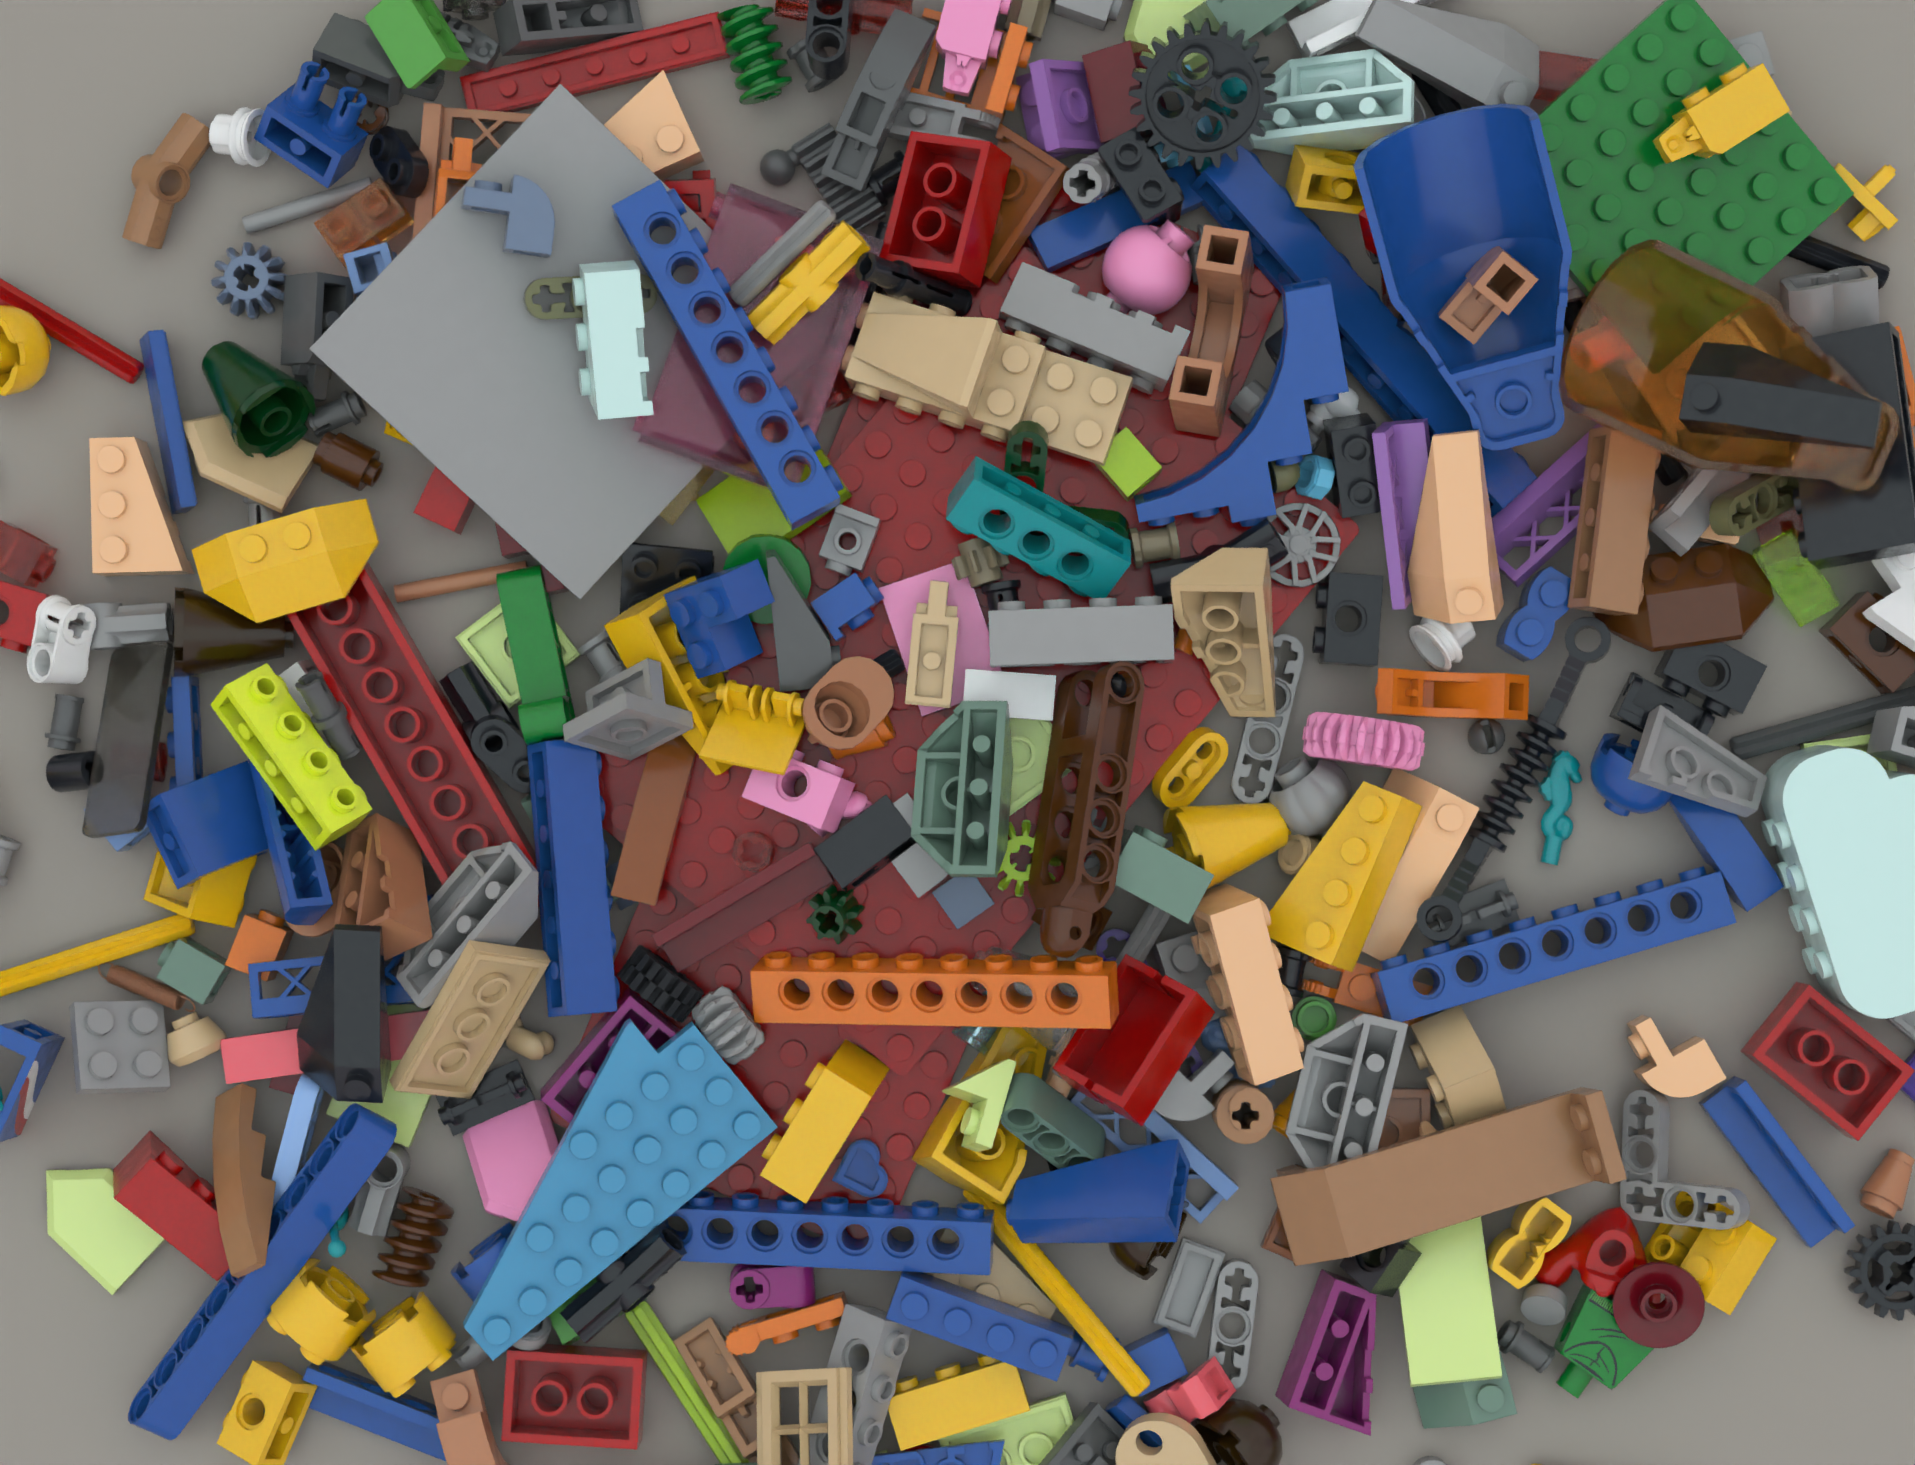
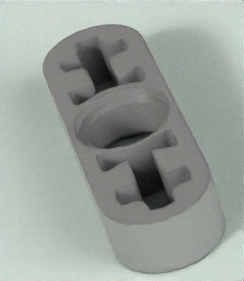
M1237 1258L1223 1263L1216 1279L1206 1359L1207 1361L1215 1356L1220 1365H1223L1225 1350L1224 1348L1216 1349L1217 1342L1230 1347L1243 1345L1242 1352L1232 1349V1364L1234 1367L1239 1368L1238 1373H1232L1229 1376L1235 1389L1244 1384L1248 1374L1259 1282L1258 1275L1249 1262ZM1237 1268H1241L1244 1277L1250 1279L1249 1284L1241 1285L1239 1291V1300H1248L1247 1308L1236 1303L1221 1305L1222 1297L1232 1300L1233 1289L1230 1283L1225 1282L1226 1276H1233ZM1230 1312L1240 1314L1245 1321L1244 1330L1236 1337H1227L1219 1329L1221 1318Z

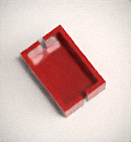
M1125 954L1117 967L1119 1015L1111 1029L1078 1028L1053 1066V1069L1072 1088L1102 1105L1105 1103L1111 1110L1142 1127L1215 1011L1197 991L1167 975L1163 977L1157 970Z

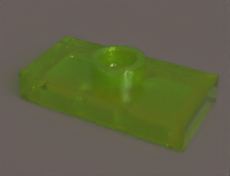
M1792 528L1752 551L1753 558L1800 627L1840 605L1839 598L1821 571L1808 562V558L1802 557L1798 537Z

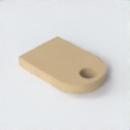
M1159 1412L1145 1414L1132 1421L1124 1430L1118 1442L1115 1455L1116 1465H1217L1203 1438L1190 1423L1178 1416ZM1146 1430L1157 1433L1162 1440V1445L1159 1447L1147 1446L1142 1442L1139 1433Z

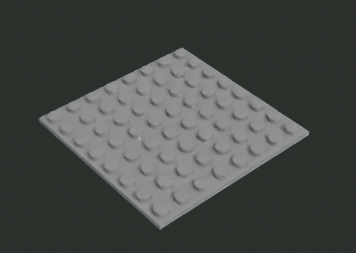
M559 84L309 349L580 600L736 433V430L658 293L657 301L653 308L644 313L645 357H648L649 372H646L647 397L649 401L653 402L654 415L598 420L588 395L581 396L579 368H586L585 351H578L575 325L576 323H583V318L541 320L533 317L526 310L523 297L530 283L541 278L580 276L579 264L634 260L639 267L640 274L648 276L614 217L612 205L660 179L566 88ZM513 175L525 177L536 183L546 193L554 210L555 228L551 256L544 258L503 252L507 215L461 209L465 186L474 187L475 180L501 183L502 192L510 193ZM662 182V184H663V186L665 187L666 191L671 190L670 188H668V187ZM683 202L687 213L681 215L689 231L695 227L698 229L709 249V252L703 255L711 270L717 267L721 269L731 287L751 266ZM660 226L652 232L651 239L657 244H668L674 239L676 232L671 227ZM682 265L675 270L673 278L681 284H689L697 278L698 271L693 266ZM562 284L565 290L564 294H550L548 286H540V293L532 296L533 304H540L542 312H549L550 304L566 302L564 312H573L569 301L571 284ZM770 285L766 286L748 305L742 307L746 315L774 288ZM641 289L642 299L648 298L647 289ZM729 293L725 294L733 309L740 307L731 298ZM705 304L698 308L695 317L698 321L709 324L719 318L721 311L715 305ZM804 317L775 345L766 340L754 326V330L748 333L755 348L764 346L776 367V370L770 374L777 387L824 338ZM729 343L719 349L717 356L725 363H734L742 357L743 350L740 346ZM748 383L741 389L740 397L748 403H756L763 399L766 390L758 383Z

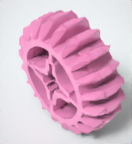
M1314 712L1308 715L1307 724L1303 729V752L1313 758L1413 771L1420 767L1421 756H1424L1425 743H1423L1425 731L1419 726L1408 723L1338 713Z

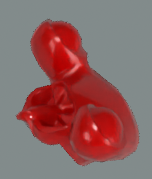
M1615 1207L1594 1215L1565 1241L1546 1252L1543 1264L1535 1278L1540 1284H1549L1559 1288L1569 1280L1575 1269L1579 1271L1581 1280L1586 1286L1594 1290L1598 1296L1608 1297L1614 1294L1618 1283L1625 1274L1639 1265L1648 1263L1632 1219L1621 1207ZM1661 1294L1651 1295L1649 1301L1655 1304L1660 1303Z

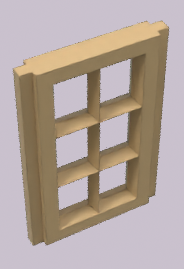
M851 1367L756 1372L757 1465H782L781 1435L799 1434L800 1465H810V1434L828 1433V1465H853ZM827 1385L828 1423L809 1424V1386ZM799 1387V1424L781 1425V1388Z

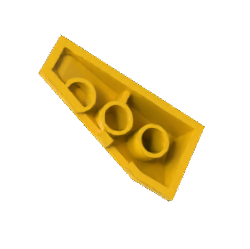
M692 576L631 606L606 623L604 627L627 669L647 658L661 662L665 703L692 712L694 728L685 732L682 736L699 755L723 701L716 698L717 687L720 682L725 683L723 673L729 670L697 679L695 671L688 660L687 652L676 624L670 616V610L664 594L697 580L695 576ZM702 759L715 776L724 773L733 766L731 764Z

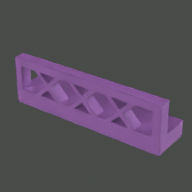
M1605 416L1593 428L1618 425L1608 416ZM1589 432L1492 518L1499 571L1516 587H1519L1577 534L1580 506H1572V497L1583 486ZM1564 517L1563 528L1556 535L1539 536V525L1546 518ZM1531 546L1530 558L1517 570L1503 559L1514 547Z
M1428 418L1383 422L1372 433L1392 610L1406 609L1412 602L1407 571L1431 447Z

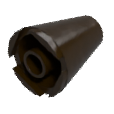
M175 587L174 677L192 676L284 657L285 648H293L294 627L290 621H285V616L256 623L204 594V592L185 587Z

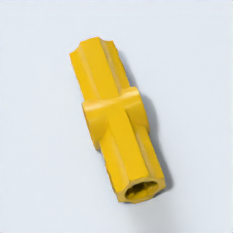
M844 220L838 225L836 224L835 228L826 234L809 254L807 252L801 254L782 273L778 279L780 283L747 314L751 324L766 340L775 345L808 311L812 313L817 310L839 286L838 281L857 263L863 253L871 249L868 243Z

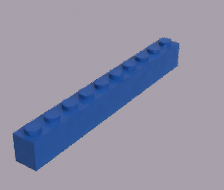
M1239 145L1237 147L1238 161L1234 162L1227 153H1224L1221 157L1219 168H1216L1212 163L1199 175L1190 187L1204 200L1202 205L1223 228L1250 232L1254 264L1281 294V285L1327 277L1332 287L1344 365L1393 421L1428 418L1430 444L1434 434L1473 430L1468 412L1438 371L1437 365L1428 352L1414 338L1396 326L1398 319L1384 305L1377 291L1361 279L1351 267L1346 256L1338 252L1322 235L1319 226L1312 219L1307 218L1299 207H1295L1288 191L1275 182L1262 167L1261 161L1254 153ZM1481 445L1491 517H1493L1527 488L1537 476L1531 471L1525 458L1516 453L1512 448L1493 451Z

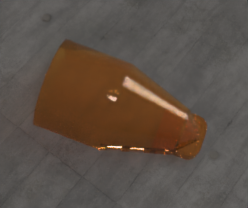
M1650 239L1632 245L1610 264L1590 291L1574 321L1562 356L1559 388L1563 405L1589 420L1691 468L1825 479L1842 488L1857 491L1866 490L1874 485L1879 478L1898 435L1900 426L1899 417L1895 409L1889 404L1870 396L1832 356H1827L1811 339L1812 335L1803 326H1798L1783 311L1782 308L1784 306L1774 296L1660 240ZM1703 342L1747 345L1881 402L1882 409L1875 450L1690 433L1679 420L1686 374Z

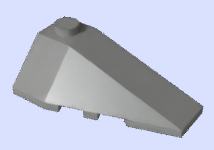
M1373 0L1355 34L1356 38L1466 108L1496 104H1515L1529 107L1540 86L1539 46L1503 23L1400 0Z

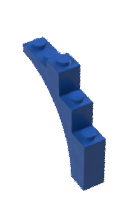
M1327 277L1281 285L1284 323L1280 354L1268 391L1251 421L1224 451L1200 470L1169 486L1135 495L1134 500L1139 523L1148 521L1149 526L1166 525L1174 522L1175 516L1192 513L1195 518L1208 517L1218 514L1220 512L1219 507L1224 506L1228 507L1231 522H1240V525L1243 527L1255 526L1265 520L1267 516L1277 515L1268 462L1276 461L1278 466L1292 465L1303 461L1302 455L1312 454L1304 400L1311 399L1312 404L1330 403L1339 399L1338 393L1349 392L1332 287Z

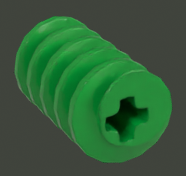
M758 4L744 5L726 10L717 15L720 21L727 22L721 27V35L724 38L732 39L726 44V53L737 56L731 61L730 68L733 72L743 73L734 82L737 89L746 91L739 98V102L743 105L761 103L781 95L782 88L793 81L790 76H778L777 71L786 66L788 62L787 59H776L772 55L783 47L782 42L768 40V36L779 29L778 25L764 24L763 21L764 18L774 12L773 7H760Z

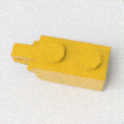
M1743 62L1719 76L1723 84L1711 92L1705 86L1682 100L1685 108L1672 116L1674 122L1653 140L1656 149L1666 164L1692 153L1695 156L1706 159L1715 154H1723L1790 111L1763 63L1747 68Z

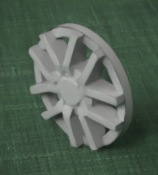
M1291 503L1277 508V515L1267 516V519L1271 523L1278 517L1288 528L1283 535H1279L1289 554L1272 567L1270 566L1271 578L1282 585L1296 588L1318 583L1333 570L1339 558L1341 539L1335 523L1325 511L1310 504ZM1302 510L1296 526L1285 516V512ZM1307 511L1319 517L1311 531L1302 527ZM1323 521L1328 526L1332 537L1315 536ZM1317 543H1333L1332 556L1316 552ZM1312 558L1329 561L1327 566L1316 575ZM1290 562L1292 579H1287L1275 571ZM1306 562L1310 578L1298 580L1297 564Z

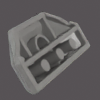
M509 841L502 843V845L471 851L428 902L433 939L405 951L403 965H399L396 975L397 980L417 1007L424 1009L434 1003L469 940L514 946L537 920L539 872L516 843Z
M1361 1013L1306 1044L1302 1060L1304 1068L1300 1069L1285 1129L1286 1135L1306 1168L1320 1167L1378 1150L1408 1028L1407 1023Z

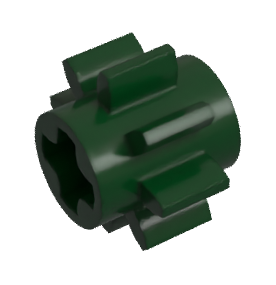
M831 884L823 892V895L817 893L808 902L815 911L806 919V923L813 925V928L818 933L817 938L819 940L823 937L834 938L836 944H841L847 938L848 933L855 935L862 928L861 922L855 918L865 909V906L858 904V901L853 896L854 890L850 889L847 892L837 891L835 885Z

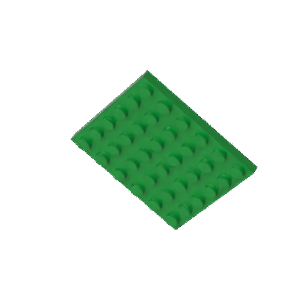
M1664 0L1538 114L1572 247L1569 277L1651 374L1658 373L1854 194L1788 112L1723 154H1715L1706 159L1695 156L1692 153L1666 164L1653 140L1674 122L1672 116L1685 108L1682 100L1705 86L1711 92L1723 84L1719 76L1743 62L1747 68H1750L1696 0Z

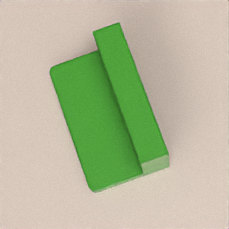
M382 0L365 16V20L403 83L409 89H416L438 69L458 72L470 62L433 0Z

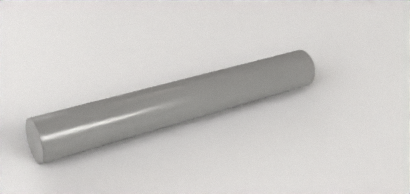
M367 177L244 216L242 221L247 234H251L376 194L371 178Z

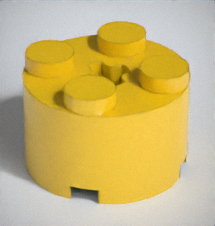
M309 1258L297 1276L271 1305V1312L266 1319L275 1331L282 1335L288 1334L301 1346L300 1351L308 1361L315 1365H321L325 1360H340L374 1321L376 1311L374 1308L368 1313L364 1305L369 1301V1297L347 1274L333 1265L328 1271L316 1267L321 1260Z
M422 1291L418 1293L416 1300L410 1296L371 1325L374 1329V1335L368 1341L361 1335L351 1346V1350L382 1390L390 1392L394 1398H397L416 1383L415 1375L426 1367L431 1372L436 1370L452 1356L450 1349L457 1343L455 1340L457 1334Z

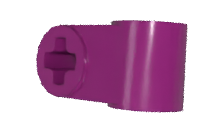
M736 1264L730 1275L729 1293L731 1299L737 1306L749 1310L773 1307L800 1308L813 1305L816 1302L814 1267ZM745 1277H753V1281L756 1284L755 1291H746Z

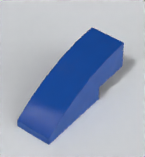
M1675 794L1671 797L1669 804L1704 861L1715 872L1721 871L1726 890L1734 903L1748 912L1784 887L1771 864L1736 814Z

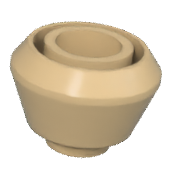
M196 1011L171 1022L174 1031L167 1034L168 1060L178 1067L193 1063L221 1049V1039L227 1038V1035L209 1016L200 1019Z

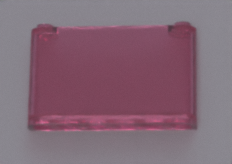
M730 183L726 194L716 193L708 217L716 220L707 244L709 252L703 256L711 270L717 267L721 269L731 287L807 211ZM832 222L748 305L742 307L746 315L780 283L778 279L782 273L804 252L809 254L838 223ZM857 231L871 248L867 253L871 252L879 256L884 241ZM856 264L838 281L839 286L817 310L812 313L808 311L775 345L766 340L754 326V330L748 333L755 348L764 346L776 367V370L770 374L777 387L781 388L786 385L799 408L793 412L801 428L809 425L815 436L870 283L861 281L856 277ZM729 293L725 294L733 309L740 307L731 298ZM705 304L698 308L695 317L698 321L709 324L719 318L721 311L715 305ZM677 328L652 399L654 415L636 417L632 431L640 433L638 443L769 490ZM729 343L719 349L717 356L725 363H734L742 357L743 350L740 346ZM748 383L741 389L740 397L748 403H756L763 399L766 390L758 383ZM772 422L764 427L762 435L767 441L778 443L787 437L788 429L782 423ZM799 461L790 463L784 472L787 479L799 483L806 464Z

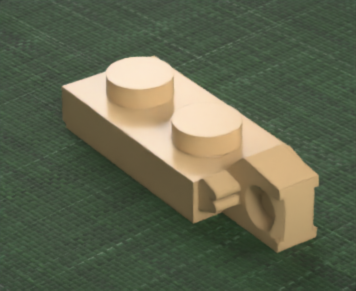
M930 580L928 604L917 603L916 613H913L905 704L951 708L959 618L957 617L958 606L947 605L949 583L946 581Z

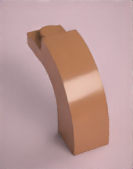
M470 1369L430 1381L439 1423L436 1426L447 1465H510L505 1462L496 1444L477 1371Z

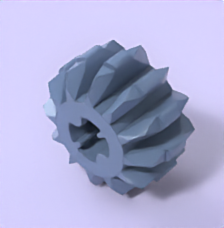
M244 242L242 256L234 248H227L226 253L231 260L227 265L217 260L214 265L224 273V276L215 277L211 280L212 286L224 289L217 296V301L222 305L231 303L230 313L237 317L246 309L249 318L253 320L258 319L260 305L267 313H274L275 307L270 302L273 296L280 301H284V292L277 289V285H285V275L287 274L277 273L285 264L283 259L279 256L270 259L271 249L266 245H262L255 252L252 243ZM253 271L254 276L259 279L255 288L250 285L247 286L242 282L246 274L253 277Z

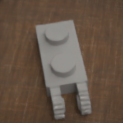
M910 92L903 110L899 109L888 137L908 141L910 132L915 131L987 141L982 138L962 135L964 124L967 123L973 127L985 130H998L1001 119L981 110L967 108L966 104Z

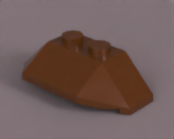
M1719 544L1689 549L1681 557L1675 551L1648 555L1644 561L1642 576L1644 596L1639 605L1638 614L1613 616L1592 613L1594 618L1606 624L1611 633L1648 651L1657 652L1742 639L1764 611L1773 603L1774 594L1764 559L1728 544Z

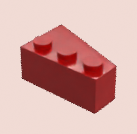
M150 1130L113 1169L114 1199L218 1281L229 1269L219 1228L214 1187L207 1180L199 1177Z

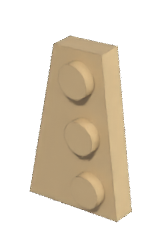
M945 1228L939 1240L950 1244L956 1242L959 1238L953 1230ZM993 1241V1264L990 1276L926 1273L1051 1319L1057 1308L1044 1291L1001 1250L995 1241Z

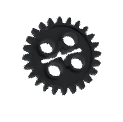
M1209 18L1204 19L1201 31H1195L1191 21L1186 20L1184 34L1179 35L1172 26H1169L1167 28L1168 42L1164 43L1161 39L1154 37L1151 45L1156 52L1155 55L1142 51L1139 59L1147 69L1134 68L1131 75L1142 83L1141 85L1131 86L1128 94L1134 98L1141 99V101L1135 103L1130 108L1131 114L1144 115V118L1137 124V131L1141 132L1151 129L1152 133L1147 145L1151 147L1161 141L1164 144L1161 156L1163 159L1168 157L1173 151L1178 152V166H1183L1188 156L1195 157L1197 169L1202 168L1205 157H1211L1215 167L1219 168L1221 154L1227 153L1234 162L1238 161L1237 147L1239 145L1249 151L1254 149V143L1250 137L1251 133L1260 137L1265 136L1266 129L1259 120H1273L1274 112L1264 106V104L1277 101L1276 92L1265 90V87L1276 82L1275 74H1262V70L1269 65L1270 59L1268 56L1255 59L1254 55L1259 48L1258 41L1252 42L1246 47L1242 44L1245 30H1239L1233 37L1228 36V22L1226 21L1220 25L1217 32L1211 31ZM1200 53L1207 58L1209 66L1200 73H1194L1185 67L1183 59L1188 54ZM1170 71L1176 72L1190 86L1171 79L1168 73ZM1237 77L1245 82L1247 91L1241 96L1232 97L1223 91L1222 83L1228 78ZM1204 86L1210 87L1211 99L1205 97L1201 103L1194 99L1196 93L1194 89L1201 91ZM1167 91H1173L1182 97L1184 105L1178 110L1169 111L1161 106L1159 97ZM1216 102L1236 110L1238 115L1231 117ZM1213 116L1221 122L1222 129L1214 135H1207L1199 130L1197 122L1202 117Z

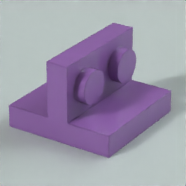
M1041 59L1029 63L1030 73L1016 77L1017 85L1021 86L1019 98L1027 140L1057 160L1075 154H1093L1098 152L1099 147L1104 145V143L1100 142L1084 63L1053 59Z

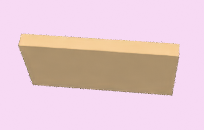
M469 940L389 1081L394 1090L471 1099L551 962L546 952Z

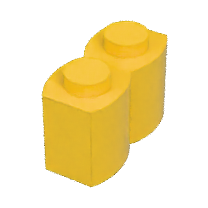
M1545 1196L1519 1204L1514 1212L1511 1227L1499 1233L1486 1251L1488 1267L1516 1289L1524 1287L1539 1272L1545 1253L1555 1248L1564 1239L1570 1228L1572 1216Z

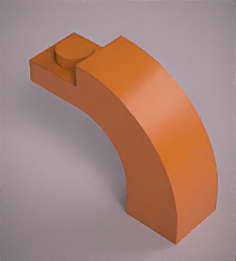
M1378 668V682L1375 687L1377 714L1429 718L1528 720L1529 675Z

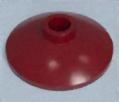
M1650 1262L1639 1265L1624 1275L1614 1291L1612 1308L1618 1327L1630 1340L1650 1348H1667L1682 1343L1698 1329L1704 1316L1705 1300L1698 1281L1686 1269L1668 1262ZM1660 1293L1665 1296L1664 1300L1657 1304L1649 1301V1297L1653 1294Z

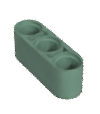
M1013 1074L1000 1118L1001 1124L1009 1132L1058 1169L1104 1157L1106 1132L1099 1123L1034 1074Z

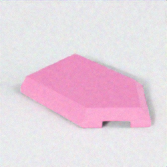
M542 1100L530 1101L470 1127L462 1136L484 1209L491 1215L518 1221L559 1144L548 1106Z

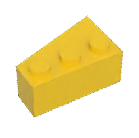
M845 1039L827 1066L818 1062L810 1074L805 1086L810 1088L811 1091L804 1102L796 1098L783 1119L785 1123L790 1125L784 1136L781 1137L775 1133L761 1156L768 1160L760 1176L806 1204L890 1068L873 1055Z

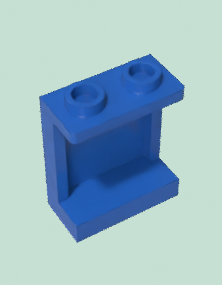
M248 761L160 793L139 807L177 889L192 884L200 878L255 855L260 856L269 852Z

